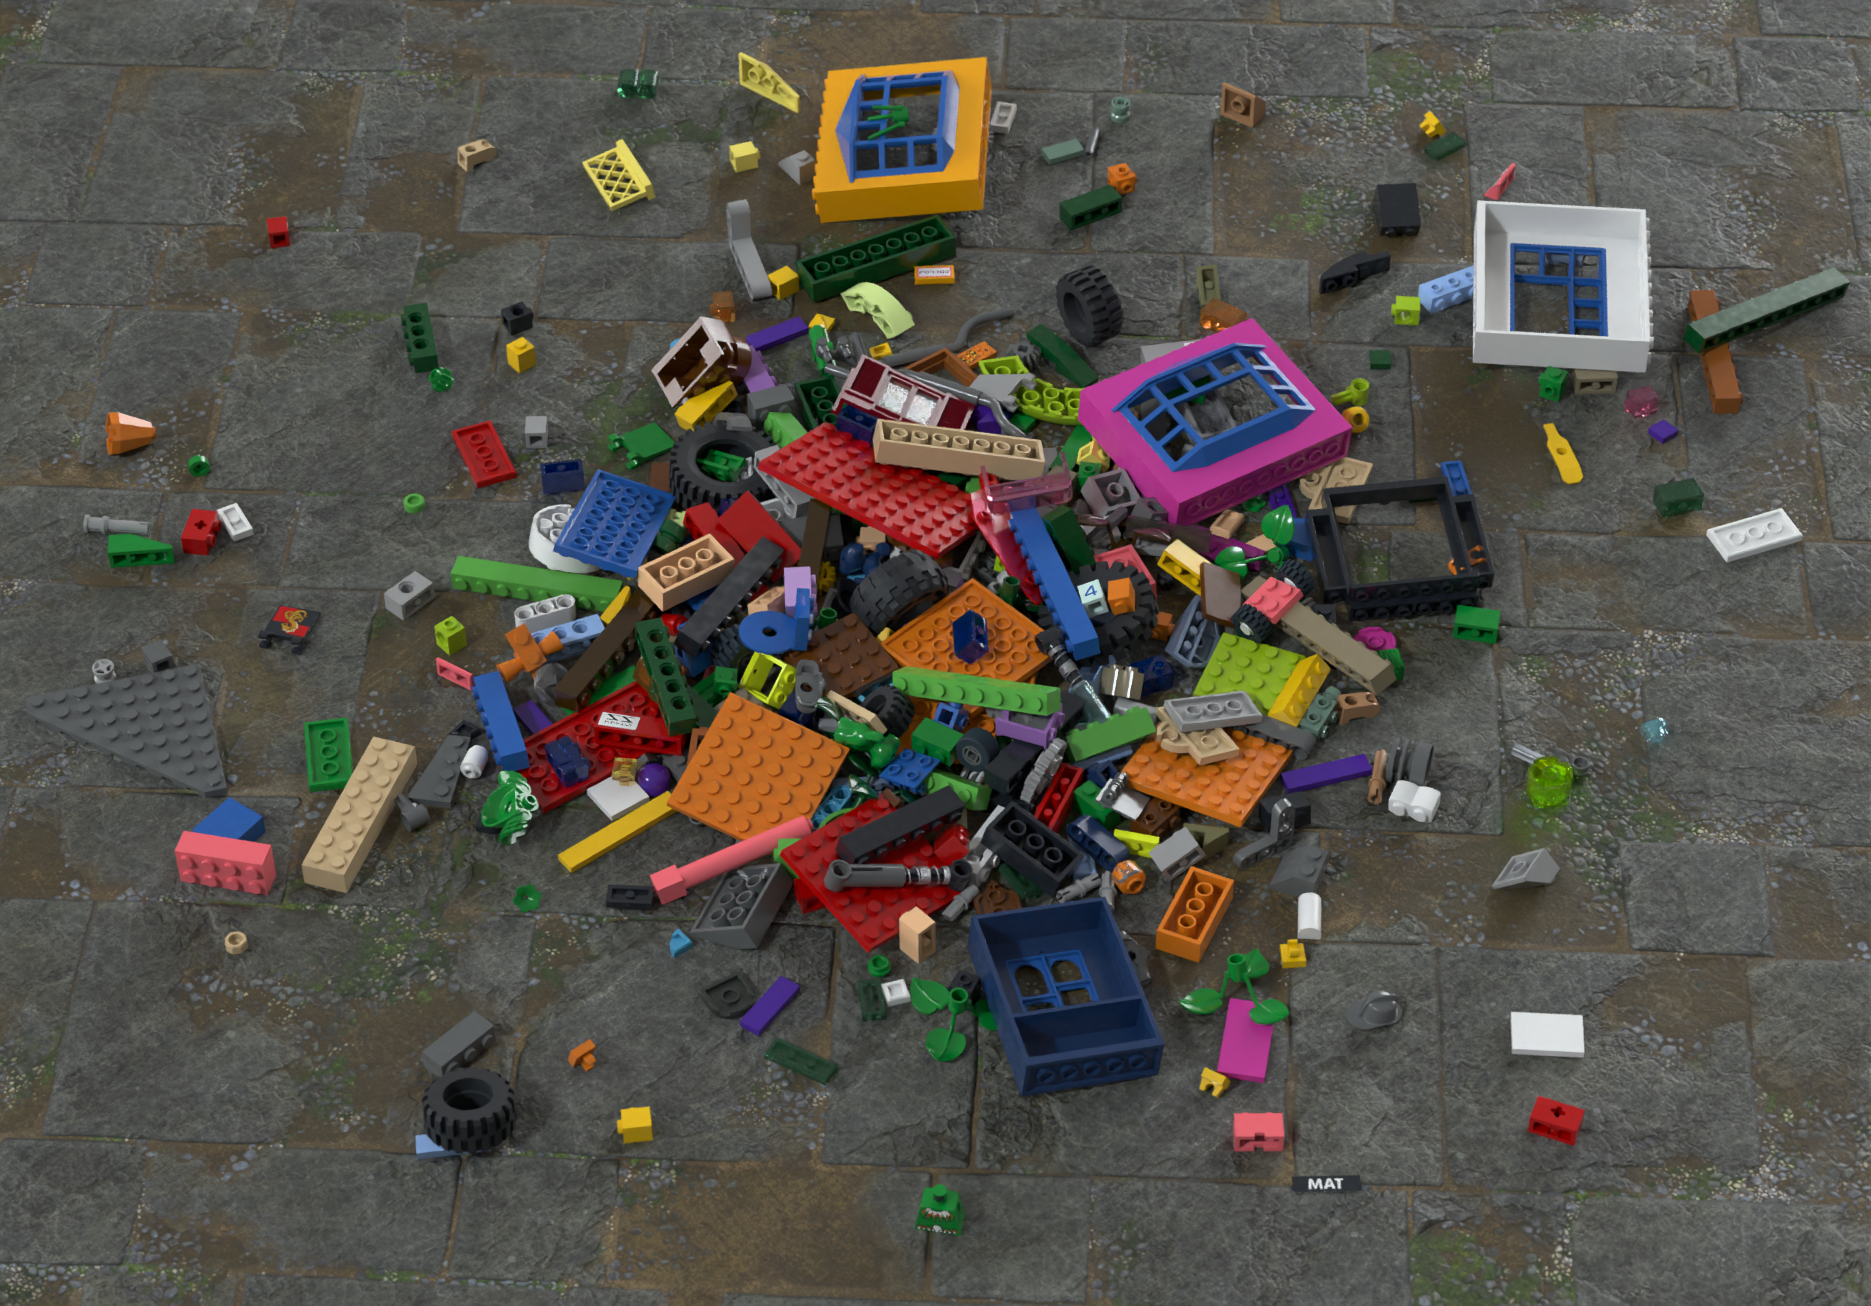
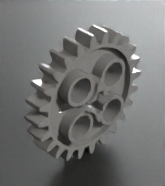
M1056 738L1049 745L1048 749L1040 754L1034 764L1035 767L1031 769L1024 782V790L1020 796L1023 802L1028 804L1034 803L1039 794L1047 789L1053 779L1052 776L1056 774L1063 761L1067 742Z

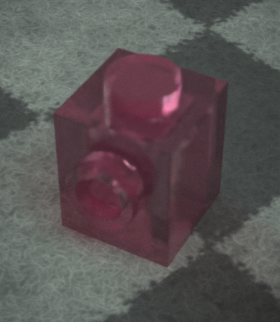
M1650 385L1627 391L1624 406L1634 419L1657 413L1659 397Z

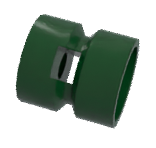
M666 519L659 529L661 534L655 537L651 548L664 556L678 549V544H683L689 533L679 524Z

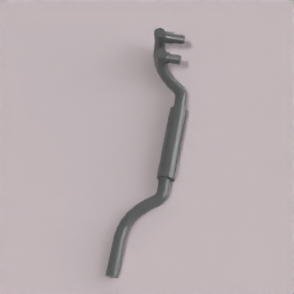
M827 363L824 372L846 380L850 370ZM909 369L896 370L946 394L948 392L968 401L975 406L980 404L991 408L997 423L1001 427V435L1029 439L1035 438L1033 432H1029L1026 436L1022 430L1011 424L1005 417L1001 404L996 399L983 395L982 391L923 371L918 373Z

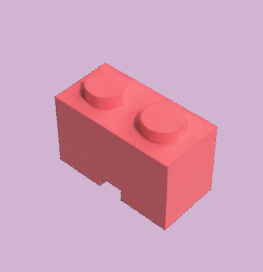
M1234 1113V1151H1254V1147H1263V1151H1283V1113Z

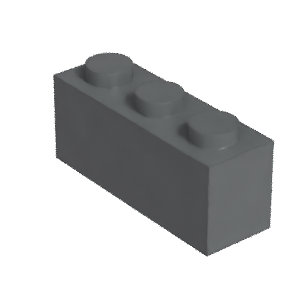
M476 1011L472 1012L422 1051L424 1067L437 1077H442L443 1073L449 1070L453 1072L456 1068H462L468 1062L473 1061L483 1050L491 1047L496 1041L494 1025Z

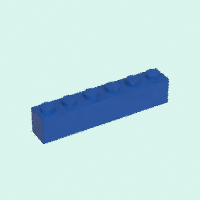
M495 671L473 677L475 686L471 687L474 699H477V708L481 715L483 726H485L487 738L490 739L489 742L492 753H494L496 765H501L503 771H517L530 767L527 750L500 672Z

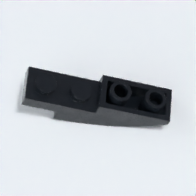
M1363 251L1344 258L1332 265L1320 276L1319 293L1324 294L1357 285V279L1389 271L1391 255L1388 251L1373 255Z

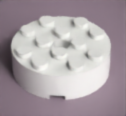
M571 505L549 506L537 512L533 517L529 538V549L534 558L547 565L551 570L587 575L590 572L601 569L598 566L584 564L577 559L563 557L559 553L553 552L558 537L574 511Z

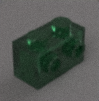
M1690 478L1655 486L1653 503L1662 518L1701 510L1704 493L1696 480Z

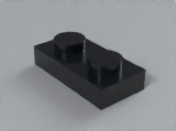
M608 884L606 908L652 910L655 893L654 886Z

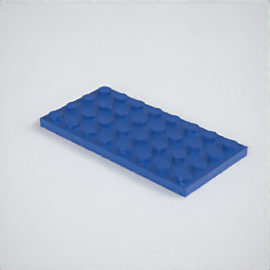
M597 469L558 537L553 552L559 553L563 557L577 559L584 564H592L603 570L619 573L624 577L636 578L638 567L642 566L655 537L660 532V527L676 501V496H672L669 492Z

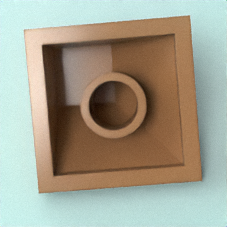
M1225 82L1222 84L1221 115L1251 128L1265 117L1266 101Z

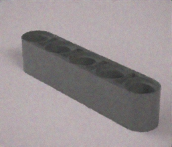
M1263 714L1261 723L1228 727L1293 750L1292 758L1297 760H1305L1316 744V738L1310 732Z

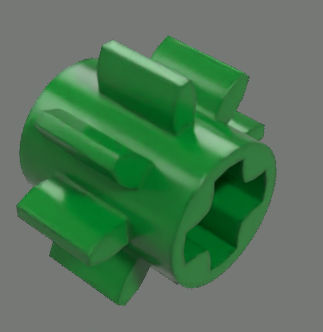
M440 367L439 370L435 368L429 376L428 381L432 383L430 388L441 393L443 390L448 391L454 383V378L450 376L452 371L445 367Z

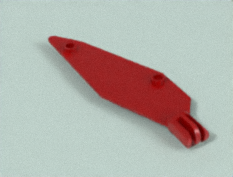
M982 472L978 478L980 490L970 494L974 521L1009 575L1020 580L1019 588L1035 605H1041L1039 585L1035 584L1033 571L1028 569L1027 557L1023 558L1021 544L1017 545L1015 541V531L1011 532L1008 525V520L1011 519L1010 509L1002 498L999 476L996 477L995 474L991 473L988 475V472Z

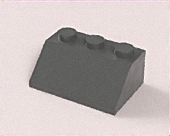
M832 513L823 563L840 561V553L844 549L839 514ZM807 517L778 521L802 547Z

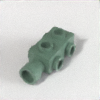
M1328 687L1322 696L1317 694L1297 728L1313 734L1317 743L1320 738L1325 739L1329 732L1328 725L1330 723L1334 724L1338 718L1339 712L1336 711L1337 697L1342 695L1341 692L1335 687Z

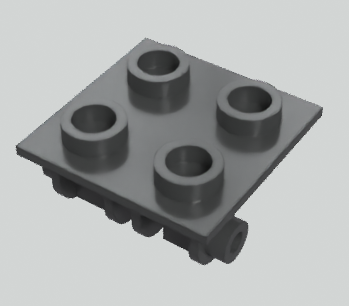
M1119 772L1115 775L1114 779L1110 778L1095 801L1105 808L1120 813L1125 818L1136 821L1150 798L1127 787V774Z

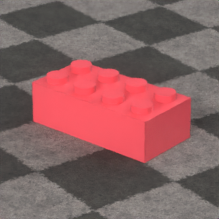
M183 831L175 849L180 880L183 882L268 895L276 877L272 848L269 844Z

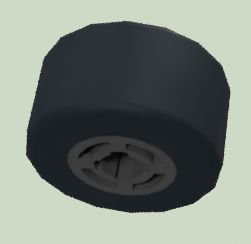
M973 728L956 743L955 751L957 758L963 766L973 772H982L986 764L998 756L1000 748L997 740L989 731L982 728Z

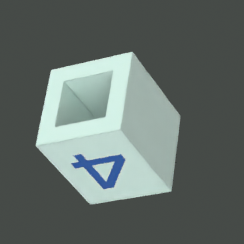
M1098 579L1078 586L1083 607L1089 618L1109 612Z

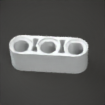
M565 594L521 606L514 612L516 627L525 623L529 632L534 633L574 621L576 619L575 599L573 596Z

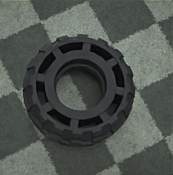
M920 550L903 552L898 556L890 558L884 564L879 565L862 580L851 596V611L860 618L875 638L886 627L897 632L903 625L911 622L949 595L948 578L931 555L929 556Z

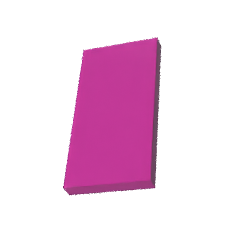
M1230 998L1217 1073L1227 1078L1264 1083L1274 1023L1261 1025L1253 1022L1249 1016L1250 1010L1256 1007L1253 1001Z

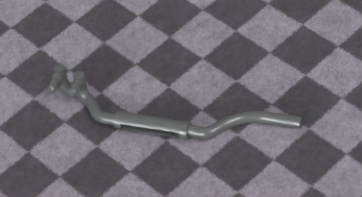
M1007 307L970 318L959 330L954 343L946 345L940 343L884 356L878 361L895 370L907 367L945 347L950 352L956 353L964 347L966 338L972 329L986 322L1014 316L1013 307ZM846 337L838 338L836 350L829 349L826 338H818L815 352L820 359H824L826 363L838 360L857 366L855 355L851 354Z

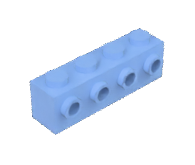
M1474 265L1419 285L1418 297H1420V303L1431 314L1472 299Z

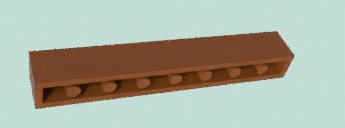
M1714 290L1690 291L1688 309L1691 322L1719 312L1720 301L1719 298H1716ZM1730 342L1699 354L1714 414L1738 413L1739 406L1743 404V393H1739L1740 381L1736 379V366L1732 364L1733 353L1729 351Z

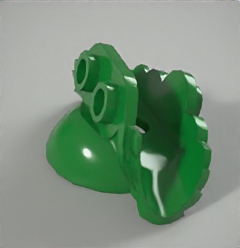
M506 770L499 773L498 781L500 787L495 789L485 802L481 820L485 827L502 828L498 841L510 846L516 843V839L521 838L526 833L527 822L531 820V814L536 812L539 805L536 797L530 794L532 790L529 784H527V779L520 773Z

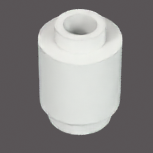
M475 745L467 751L460 766L464 776L467 778H478L481 776L488 761V751L479 745Z

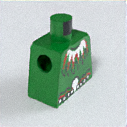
M937 1184L933 1188H924L915 1229L961 1236L965 1212L960 1194L957 1191L947 1190L946 1186L942 1184Z

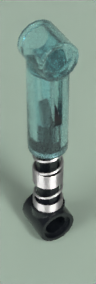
M1052 626L1035 635V643L1043 655H1049L1051 659L1055 660V665L1059 666V672L1065 678V681L1070 683V689H1072L1070 693L1086 702L1085 716L1089 723L1098 721L1101 724L1106 722V718L1111 716L1091 683L1081 678L1082 675H1079L1076 664L1072 659L1068 658L1067 651H1064L1063 645L1065 642L1060 630L1056 626Z

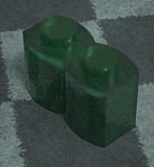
M632 69L620 71L618 80L619 96L622 98H635L638 96L645 99L656 97L659 84L658 72L654 70L636 71Z

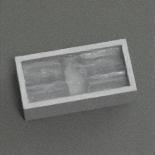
M1211 376V378H1210V382H1209V383H1211V382L1214 381L1213 378H1212V376ZM1218 389L1206 393L1203 404L1188 401L1175 407L1203 440L1236 427ZM1187 434L1191 444L1193 446H1196L1197 444Z

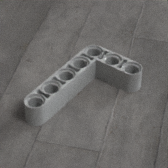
M745 199L726 203L729 246L751 300L772 297L770 281L751 238L748 202Z

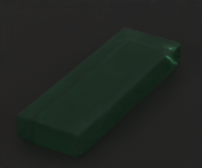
M778 1037L775 1038L764 1053L765 1059L825 1086L838 1070V1064Z

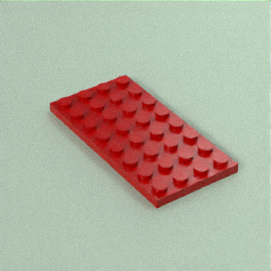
M643 677L586 706L579 713L575 712L523 739L530 767L515 772L520 773L527 779V784H529L532 790L530 794L536 797L539 805L538 808L543 814L611 776L627 770L644 753L657 754L656 752L595 743L594 726L601 710L663 719L658 703L652 701L648 694L649 683Z

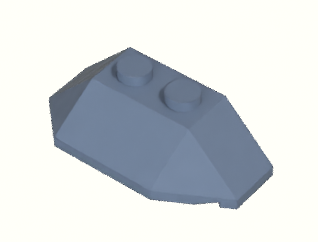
M1198 594L1177 620L1165 651L1187 668L1205 669L1220 640L1218 623L1202 618L1201 596Z

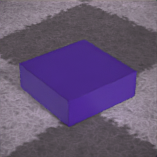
M1663 419L1649 427L1648 433L1663 444L1676 437L1678 430Z

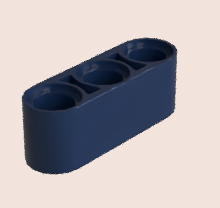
M1082 815L1067 826V834L1071 840L1106 870L1113 871L1117 864L1129 860L1130 852L1128 848L1090 815Z

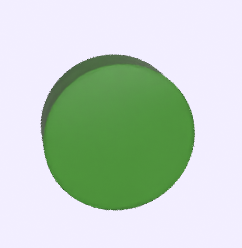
M410 494L403 500L404 509L409 513H419L425 508L424 497L420 494Z

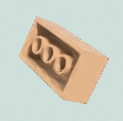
M708 534L638 567V586L662 611H665L721 584L734 569V558L711 534Z

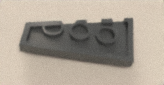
M449 735L408 794L407 797L412 803L444 808L452 807L462 775L460 766L467 751L470 749L471 737Z

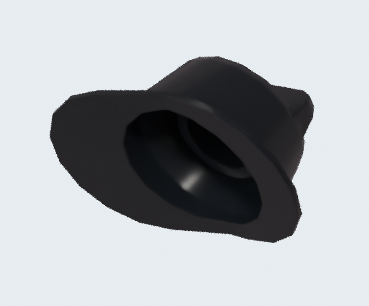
M843 578L839 581L837 593L831 602L832 609L837 612L836 619L838 620L852 614L850 600L855 588L859 585L850 578Z

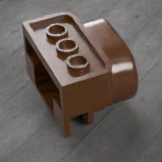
M700 317L656 364L652 372L672 408H676L680 402L684 404L687 400L728 381L733 382L736 388L750 370L752 362L751 349L742 337L731 335L723 320Z

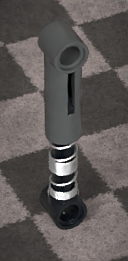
M838 859L829 865L824 877V884L829 890L839 892L845 887H903L905 882H908L909 885L911 882H916L919 885L930 884V882H937L939 884L941 882L953 891H962L965 889L973 873V868L967 861L961 859L953 861L951 865L941 866L940 869H937L935 866L931 868L928 866H918L917 868L913 866L911 869H908L903 864H848L846 861Z

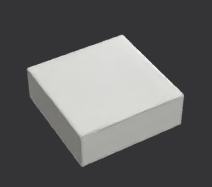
M904 979L881 984V990L888 1007L911 1001Z

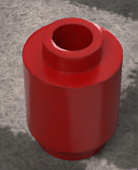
M667 613L659 617L662 619L664 626H668L670 636H677L679 632L677 627L688 621L684 615Z

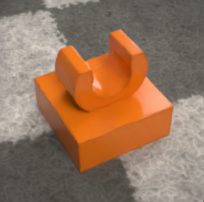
M591 1039L570 1052L568 1061L572 1067L581 1063L585 1071L594 1067L593 1063L596 1062V1059L593 1056V1052L596 1046Z

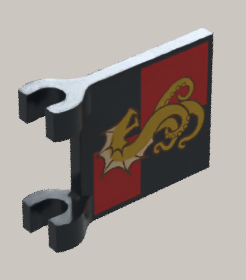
M279 605L265 630H261L258 634V638L262 639L259 647L268 649L272 637L290 640L291 645H294L292 653L301 655L307 637L321 616L320 612Z

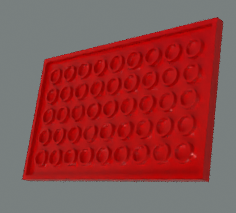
M825 422L761 460L758 465L759 470L916 550L923 551L929 556L931 555L936 560L980 531L973 518L969 493L959 490L955 485L941 481L937 476H931L923 472L921 468H905L900 465H883L875 462L874 447L869 442L860 440L851 433L844 432L830 423Z

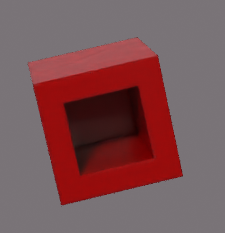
M286 216L267 218L271 249L290 246Z

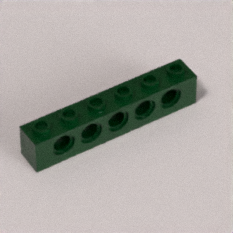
M661 618L635 622V638L669 737L691 733L692 729L696 728V722H699L697 710L692 708L693 699L691 692L686 690L687 681L685 675L681 676L680 660L675 659L674 643L669 642L668 626H664Z

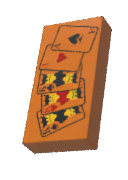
M983 341L956 356L973 370L979 366L978 361L994 359L997 357V352Z

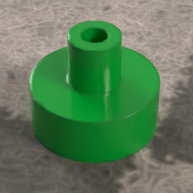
M195 455L188 462L190 474L195 477L206 475L210 470L208 459L200 455Z

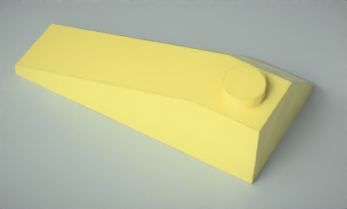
M744 53L738 54L741 85L797 113L800 112V96L772 68Z

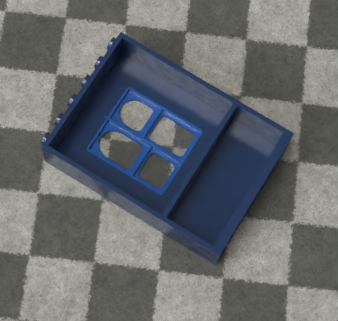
M1106 897L1026 907L1023 909L979 914L971 917L967 948L977 976L980 977L981 987L1021 1097L1159 1074L1164 1042ZM1060 960L1071 961L1078 966L1082 979L1058 983L1053 977L1051 967ZM1022 966L1036 967L1042 973L1049 993L1030 997L1022 996L1015 979V971ZM1084 988L1088 991L1092 1001L1064 1006L1060 992ZM1043 1003H1052L1055 1008L1029 1012L1026 1009L1027 1006Z

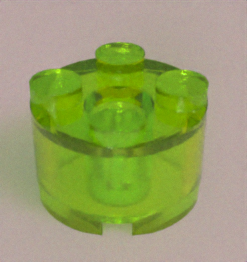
M1542 756L1533 761V764L1528 768L1526 794L1533 801L1534 806L1537 808L1557 807L1568 803L1573 781L1572 767L1566 761L1564 763L1558 761V757Z

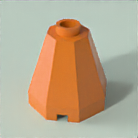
M109 412L107 414L106 433H108V438H106L109 455H118L151 444L152 439L156 438V429L152 427L151 422L119 412Z

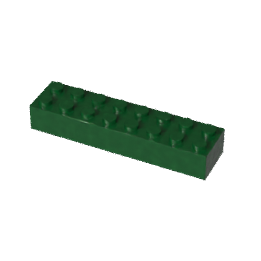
M935 215L796 261V273L800 278V285L814 303L841 294L858 283H875L914 269V266H925L955 256L956 237L940 216Z

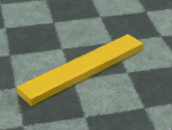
M667 791L563 851L558 854V860L573 873L676 813V810L667 806L671 793Z

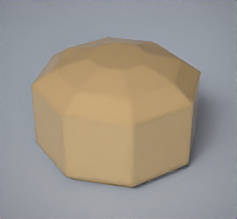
M240 931L231 932L225 937L226 951L233 955L243 953L248 948L246 935Z

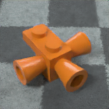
M525 623L505 634L514 650L513 655L515 658L496 666L506 683L512 681L522 670L523 672L531 671L534 679L536 672L547 661L545 656L564 650V647L553 631L537 645Z

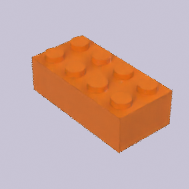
M1191 866L1157 929L1156 949L1199 963L1233 899L1234 880Z

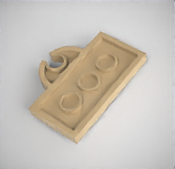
M1344 457L1328 464L1327 467H1322L1303 475L1302 479L1300 478V490L1307 498L1312 499L1308 510L1323 509L1321 504L1323 488L1366 484L1372 472L1373 464ZM1357 505L1334 507L1337 521L1349 524Z
M1157 708L1156 715L1162 723L1157 727L1156 742H1161L1163 749L1174 753H1189L1199 765L1239 756L1240 749L1222 728L1180 732L1165 708Z

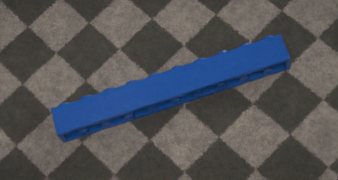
M1034 503L1009 510L1011 519L1008 520L1010 531H1015V541L1017 545L1021 544L1023 558L1027 557V566L1029 571H1033L1035 584H1040L1039 591L1041 597L1046 598L1047 609L1049 612H1053V622L1055 626L1059 625L1058 629L1065 639L1067 652H1072L1075 661L1101 653L1096 631Z

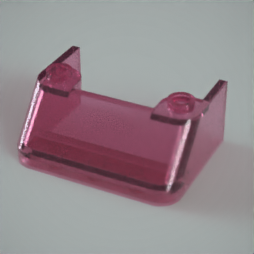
M1064 451L1060 452L1062 473L989 486L985 466H980L989 512L995 516H1001L1009 512L1068 503L1072 499L1073 494L1071 476Z

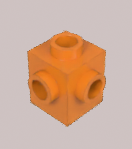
M1126 163L1108 167V185L1111 184L1120 195L1135 191L1137 177L1135 172H1132Z

